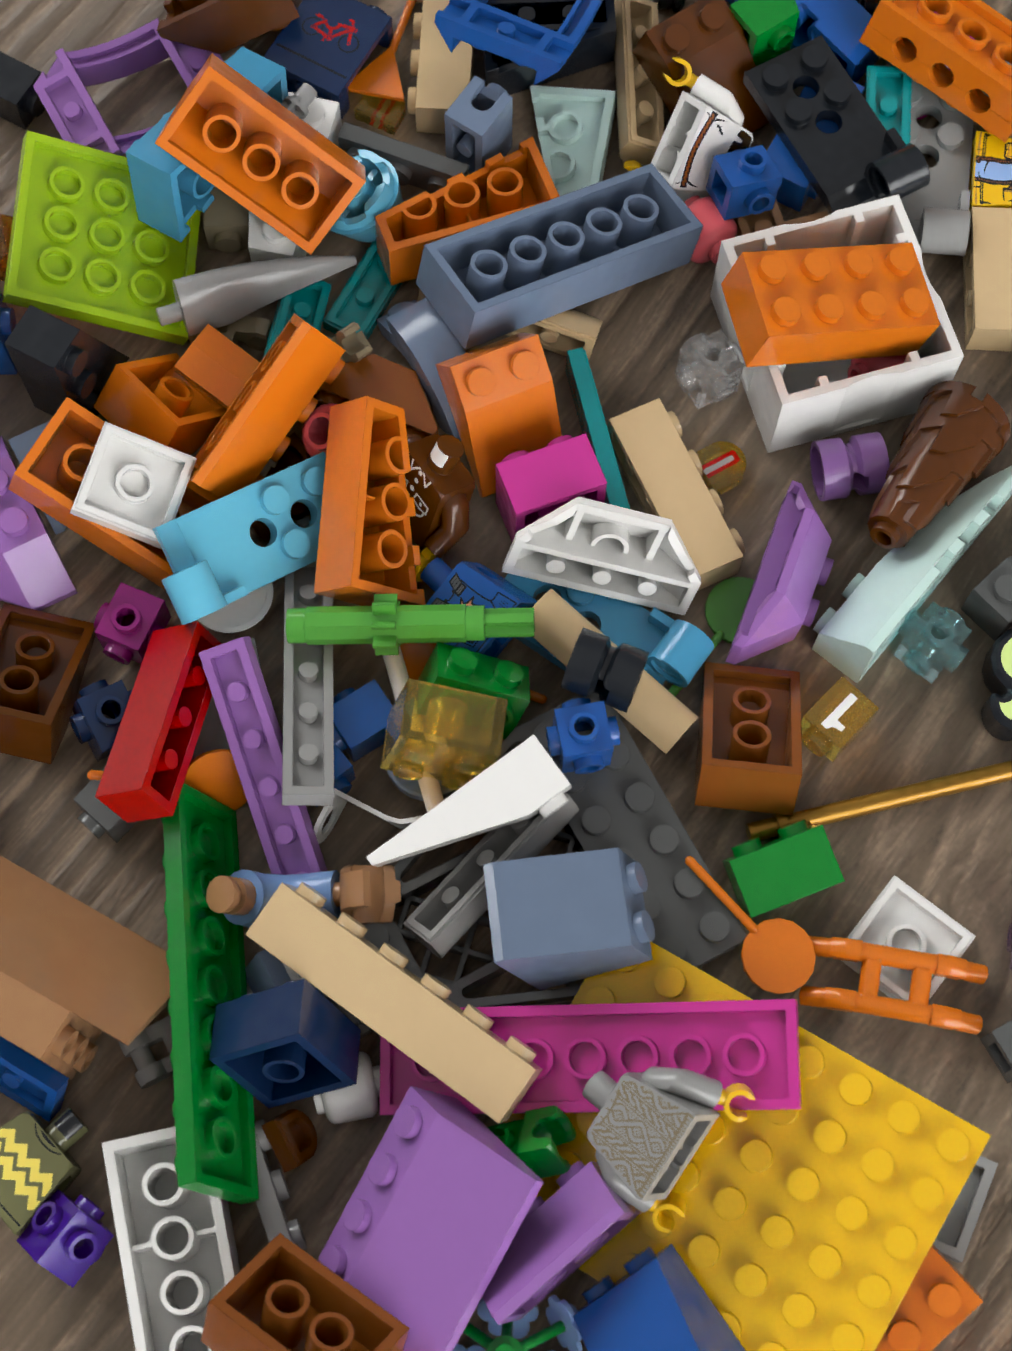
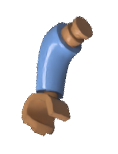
M392 864L380 867L372 865H347L340 870V874L337 870L305 874H270L241 869L232 873L231 876L219 875L209 883L206 890V901L212 911L224 913L225 917L233 924L247 928L251 927L281 883L298 888L301 882H304L327 899L323 908L339 918L342 912H345L362 925L393 922L395 905L401 902V882L395 880V869Z

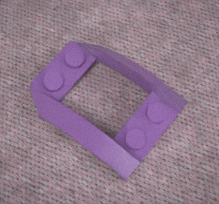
M156 18L124 36L100 45L65 52L63 48L55 51L57 58L48 73L45 75L42 71L33 87L63 140L125 157L126 151L133 142L140 139L152 127L113 136L88 93L86 86L97 85L132 75L170 57L186 86L189 87L211 54H214L222 61L223 59L220 54L161 38L157 32L159 20Z

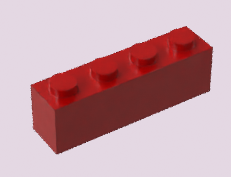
M198 621L153 631L95 795L99 801L127 823L174 815L212 698L198 653L221 645Z

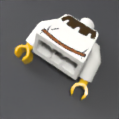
M673 57V60L684 66V75L678 80H673L663 73L664 79L676 87L686 85L691 91L690 94L682 91L651 163L684 202L693 196H700L701 198L709 196L706 186L713 157L738 149L750 148L753 141V133L742 127L744 114L734 95L729 90L704 74H701L699 77L692 73V68L686 60L680 57ZM627 160L623 163V167L629 171L643 167L635 160Z

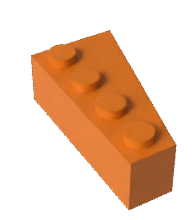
M533 136L520 142L518 150L506 156L499 153L485 160V167L467 176H464L461 172L447 179V185L432 194L424 191L375 216L377 251L391 285L417 278L424 245L559 197Z
M369 396L330 406L314 594L361 606H372L374 594H398L400 605H425L424 589H417L415 566L421 565L419 545L413 546L410 526V517L416 516L414 497H410L406 489L405 474L411 471L404 408Z

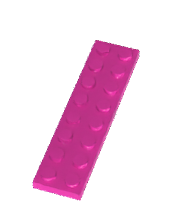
M796 999L475 1007L494 1021L489 1030L507 1042L512 1035L537 1053L533 1062L543 1069L512 1114L525 1113L529 1110L548 1106H557L564 1113L599 1112L600 1110L584 1098L582 1094L586 1083L594 1074L604 1071L618 1083L619 1079L626 1072H644L652 1066L688 1069L720 1081L723 1089L734 1083L747 1085L754 1093L755 1100H750L741 1095L735 1096L729 1104L734 1109H802L798 1002ZM380 1036V1115H394L410 1086L457 1098L473 1114H485ZM717 1104L713 1109L724 1111V1106Z

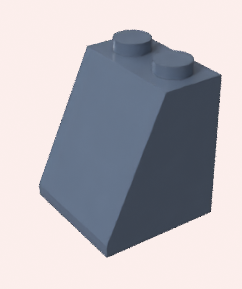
M618 847L497 861L483 865L494 963L535 988L544 990L653 960L650 941L655 939V929L650 914L645 910L643 892H646L648 888L647 877L642 865Z

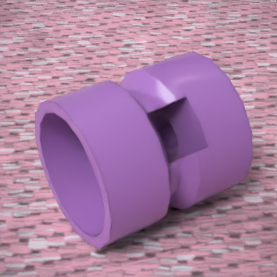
M871 432L852 435L848 443H844L839 437L816 440L811 443L810 467L818 499L820 501L847 498L851 490H855L860 496L880 492L886 481L885 477L889 468L887 447L881 433Z

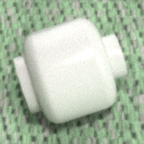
M359 1051L357 1084L313 1096L317 1114H326L327 1119L333 1124L375 1116L379 1109L380 1065L372 1066L368 1054Z

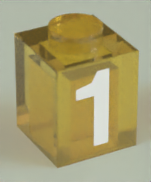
M842 676L803 716L801 720L802 742L815 755L819 757L825 755L830 761L834 762L872 722L879 708Z

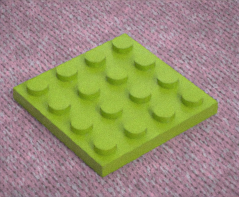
M27 130L22 142L2 302L29 308L32 305L46 313L184 345L189 337L183 320L161 326L156 308L176 303L172 280L195 274L201 211L196 210L186 222L189 225L190 232L182 242H179L138 220L127 157Z

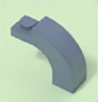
M427 298L418 302L413 300L411 302L398 303L388 310V314L376 319L381 334L402 353L412 369L416 371L439 427L447 435H452L461 441L435 364L466 352Z

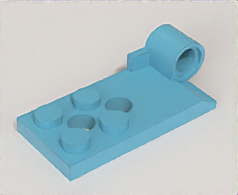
M325 452L319 453L153 528L173 571L172 575L161 581L182 625L207 616L227 606L229 603L248 595L250 592L317 561L326 461ZM295 502L305 504L310 511L311 520L306 528L299 527L291 518V508ZM254 521L265 523L270 530V541L265 547L256 545L250 537V526Z

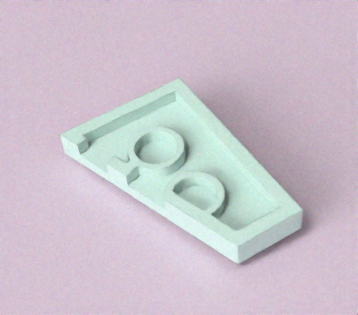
M529 85L542 158L559 196L601 182L603 180L617 104L616 91Z

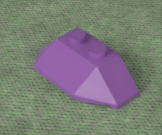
M0 436V601L41 611L78 592L37 508L8 489L17 466L4 439Z
M792 480L783 499L725 662L735 665L795 639L802 625L810 627L814 620L820 600L814 599L812 596L817 584L825 586L832 569L834 559L826 557L832 539L805 489L799 482Z

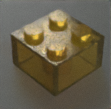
M408 678L388 715L380 768L393 771V774L401 779L420 780L423 777H431L442 781V785L449 789H460L499 759L508 699Z

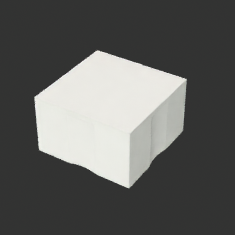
M899 194L836 210L832 214L811 222L783 224L721 241L710 297L768 453L916 413L928 389L939 382L953 381L964 354L941 297L936 293L926 275L922 260V250ZM912 242L940 326L918 351H912L907 354L904 363L848 378V368L851 366V359L746 367L721 287V283L742 252Z

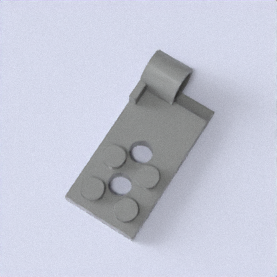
M912 80L910 143L914 144L922 154L932 156L937 164L929 168V184L901 198V201L922 253L965 256L971 218L969 210L970 191L968 190L974 121L959 110L950 107L943 99L923 85ZM923 115H930L935 117L940 125L933 129H926L921 127L916 119Z

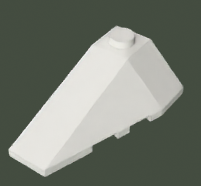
M533 734L366 858L372 866L380 867L530 819L539 812L545 819L569 802L565 793L572 786Z

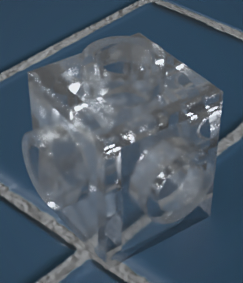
M720 329L709 335L706 333L697 334L684 343L683 347L680 348L675 375L681 389L689 394L696 408L700 409L713 402L722 401L738 391L745 361L739 346L735 342L730 343L723 330Z

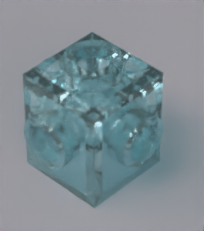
M933 601L923 614L914 610L902 624L897 633L904 638L894 656L901 660L909 670L922 676L932 684L944 668L953 673L970 650L963 646L972 630L965 625L964 619L957 612L948 607L942 608Z

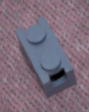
M475 75L444 114L446 157L468 164L469 174L485 167V160L499 153L506 156L512 148L513 97L496 83H489L486 87L485 81Z

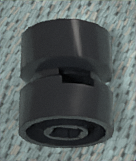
M583 627L565 670L561 688L586 698L593 693L599 694L600 701H604L605 705L627 713L645 668L649 652L624 642L618 647H613L608 636Z

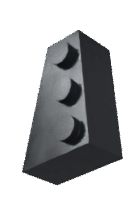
M488 0L486 4L557 32L576 0ZM614 0L602 1L586 33L560 71L537 83V86L614 61L616 39ZM483 50L486 87L489 83H496L503 87L509 95L530 89L529 85H534L536 70L516 65L511 60Z

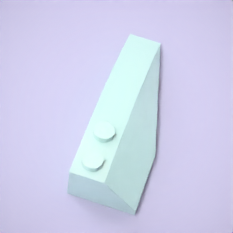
M1012 465L982 480L957 496L949 507L945 505L925 528L917 531L905 547L891 549L866 577L858 573L842 593V596L847 599L838 611L829 607L814 626L813 630L818 633L812 650L855 683H858L1012 496Z

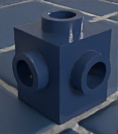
M103 679L79 691L81 698L76 700L72 708L74 715L69 717L71 727L78 741L81 744L88 742L97 761L109 757L132 690L127 691L122 680L108 685L106 679ZM103 714L109 715L112 719L104 717Z

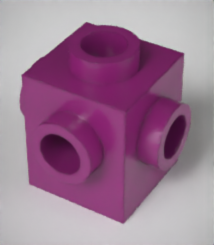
M121 582L111 602H105L100 607L94 622L95 634L104 648L103 653L109 658L125 665H129L131 660L142 664L152 632L166 628L171 619V614L165 600Z

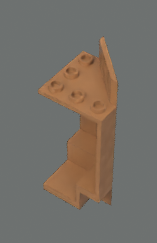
M0 855V1036L72 1080L77 1071L83 1073L92 1063L98 1051V1046L95 1045V1042L102 1031L128 1046L168 1005L170 983L169 967L166 961L167 951Z

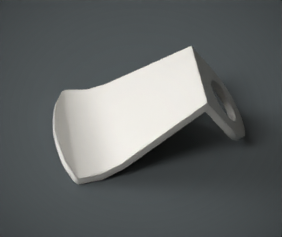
M334 788L333 806L323 807L313 830L318 844L322 843L334 828L347 801L402 830L421 816L405 819L390 817ZM332 811V814H331V817H330L328 823H327L326 826L323 828V825H324V822H325L326 818L328 817V815H329L330 812Z

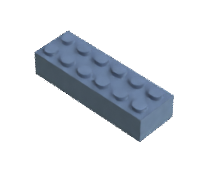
M651 163L424 245L416 284L463 348L467 350L688 264L703 225Z

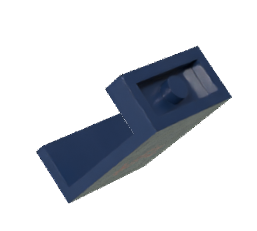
M303 0L297 8L300 17L292 20L288 26L282 29L263 57L286 68L288 92L296 93L303 83H308L316 90L318 94L316 98L339 102L342 120L350 109L349 85L377 44L387 49L393 37L392 17L388 16L381 8L374 5L368 6L358 0Z

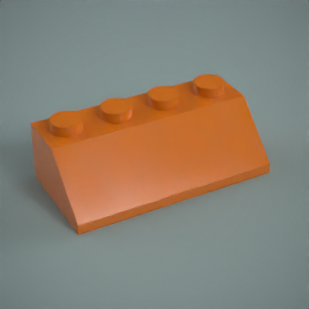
M214 54L209 56L186 89L155 141L156 145L310 255L366 182L364 165Z
M293 314L194 456L197 460L190 476L191 481L222 498L264 479L260 472L269 459L276 462L286 451L291 442V438L286 435L295 422L298 420L303 424L314 411L318 403L314 395L323 382L330 385L340 374L345 365V361L341 357L346 350L302 318Z

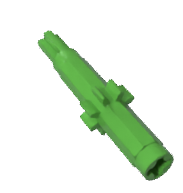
M374 594L372 606H313L288 608L286 612V637L288 644H373L375 655H399L401 643H467V641H485L486 638L534 637L535 632L534 608H485V605L466 606V604L400 605L398 594Z

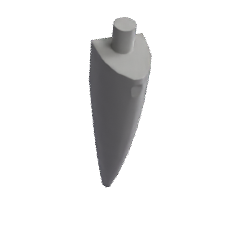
M318 255L242 263L200 272L172 280L176 303L156 308V313L161 326L183 320L188 335L192 336L201 333L207 324L214 328L232 324L278 299L356 265L357 261L355 256Z

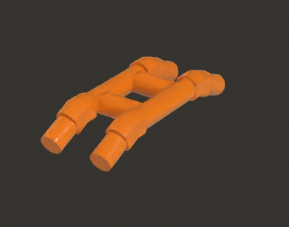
M809 936L814 945L815 955L818 957L857 963L862 962L859 987L857 992L843 988L803 985L799 993L800 1005L904 1020L974 1035L981 1032L983 1019L980 1015L948 1006L929 1004L932 974L934 976L964 980L982 985L988 978V968L986 965L970 962L967 959L951 955L925 953L866 943L862 940L850 938ZM882 966L912 971L908 1001L878 996Z

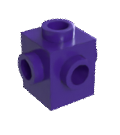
M57 1189L48 1202H45L37 1209L32 1222L16 1241L36 1263L73 1288L87 1269L102 1256L106 1245L114 1237V1234L100 1222L105 1212L83 1194H80L74 1201Z

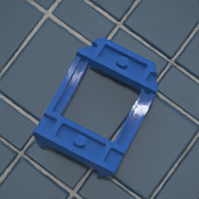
M450 0L444 11L439 10L436 13L434 22L451 53L460 41L466 42L476 49L486 50L511 60L516 65L536 70L534 85L560 71L586 33L603 0H576L557 32L487 5L488 0Z

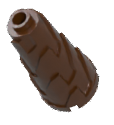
M960 381L939 382L928 389L904 432L900 444L901 447L887 470L886 481L869 515L867 525L870 537L878 546L885 549L905 547L918 530L925 528L945 505L949 507L972 477L977 479L992 459L1002 451L1010 438V423L1002 407L988 393L980 401L971 395L976 386Z

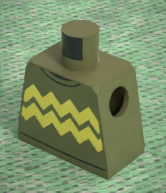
M70 1107L47 1127L37 1115L29 1111L21 1113L0 1127V1217L15 1235L20 1236L32 1222L37 1209L45 1202H48L57 1189L64 1193L82 1170L67 1150L83 1137L89 1129Z

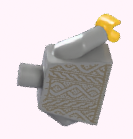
M652 1066L644 1072H626L619 1079L618 1083L604 1071H599L589 1079L582 1092L583 1097L600 1110L587 1130V1138L596 1149L595 1156L603 1179L625 1202L643 1213L648 1210L653 1213L652 1222L654 1227L663 1233L673 1230L674 1222L669 1216L663 1214L662 1210L671 1209L679 1216L685 1217L686 1204L681 1195L671 1190L720 1115L713 1107L717 1104L724 1106V1111L728 1118L735 1122H742L748 1118L747 1113L732 1108L729 1105L730 1101L739 1095L755 1100L751 1088L745 1084L734 1083L723 1089L720 1081L683 1068Z

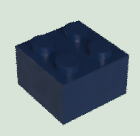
M305 978L288 981L283 985L254 994H245L240 998L216 1005L209 1060L267 1108H272L357 1084L361 1029Z

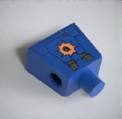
M436 558L423 569L420 578L435 592L425 605L466 604V606L485 605V608H532L537 602L533 597L477 562L461 561L452 570L441 558ZM513 637L486 638L485 641L444 644L466 648L473 652L497 658Z

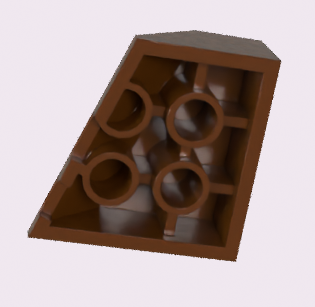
M165 0L163 6L167 11L166 19L159 21L157 32L161 38L222 54L269 31L281 30L288 26L292 20L299 18L300 15L295 0Z

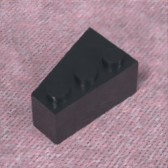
M32 305L26 310L4 343L34 406L52 416L57 412L66 397L98 416L99 412L93 406L116 364L125 363L129 360V357L82 330Z

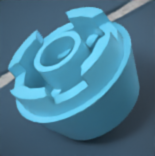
M359 149L357 150L359 156H354L353 158L365 166L366 182L330 230L360 242L376 241L375 216L402 203L403 199L394 166L388 160L372 151Z

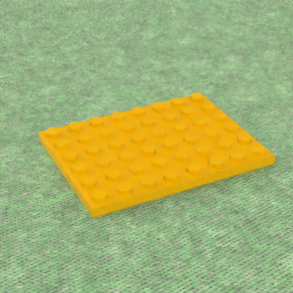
M650 941L653 960L585 978L570 1005L753 999ZM799 1026L802 1109L742 1110L748 1116L742 1122L731 1120L725 1111H717L720 1115L671 1190L681 1195L686 1204L685 1217L679 1216L671 1209L662 1210L661 1212L669 1216L674 1222L673 1230L663 1233L654 1227L652 1222L653 1213L651 1211L641 1212L578 1269L597 1281L609 1275L615 1283L628 1274L623 1265L638 1253L650 1246L654 1253L657 1254L672 1244L745 1351H875L991 1135ZM599 1112L565 1113L576 1131V1137L573 1141L563 1143L556 1148L560 1156L568 1161L570 1167L578 1161H581L585 1166L590 1161L597 1162L595 1156L596 1149L587 1138V1130ZM525 1113L511 1114L504 1123L524 1119ZM561 1175L541 1178L544 1183L536 1198L541 1196L544 1201H547L561 1188L556 1182Z

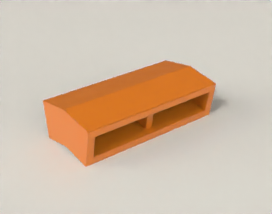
M207 324L175 364L174 370L227 410L260 362L210 324Z

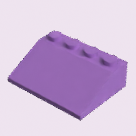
M410 1086L379 1146L371 1157L355 1191L346 1204L324 1249L321 1251L318 1261L410 1328L403 1351H453L544 1182L457 1098Z

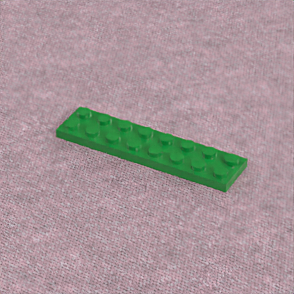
M184 783L174 815L161 818L164 835L162 864L165 871L166 884L164 912L167 919L168 934L166 961L169 967L170 983L168 1011L171 1017L172 1032L170 1062L173 1068L174 1081L172 1114L175 1120L176 1131L174 1166L178 1187L242 1205L259 1200L253 1095L210 1061L209 1056L216 1005L247 994L243 926L230 922L224 913L212 911L206 901L207 887L215 877L219 875L231 876L232 873L240 870L237 814L235 810Z

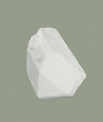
M579 496L516 532L502 567V572L650 608L655 607L659 610L684 616L701 585V577L672 519Z

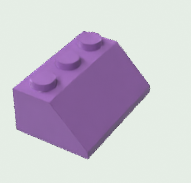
M581 1161L576 1162L570 1167L568 1172L562 1174L556 1180L557 1184L561 1187L547 1201H544L541 1196L533 1201L482 1296L491 1316L498 1325L521 1320L641 1213L621 1199L608 1186L602 1177L598 1162L590 1161L586 1166Z

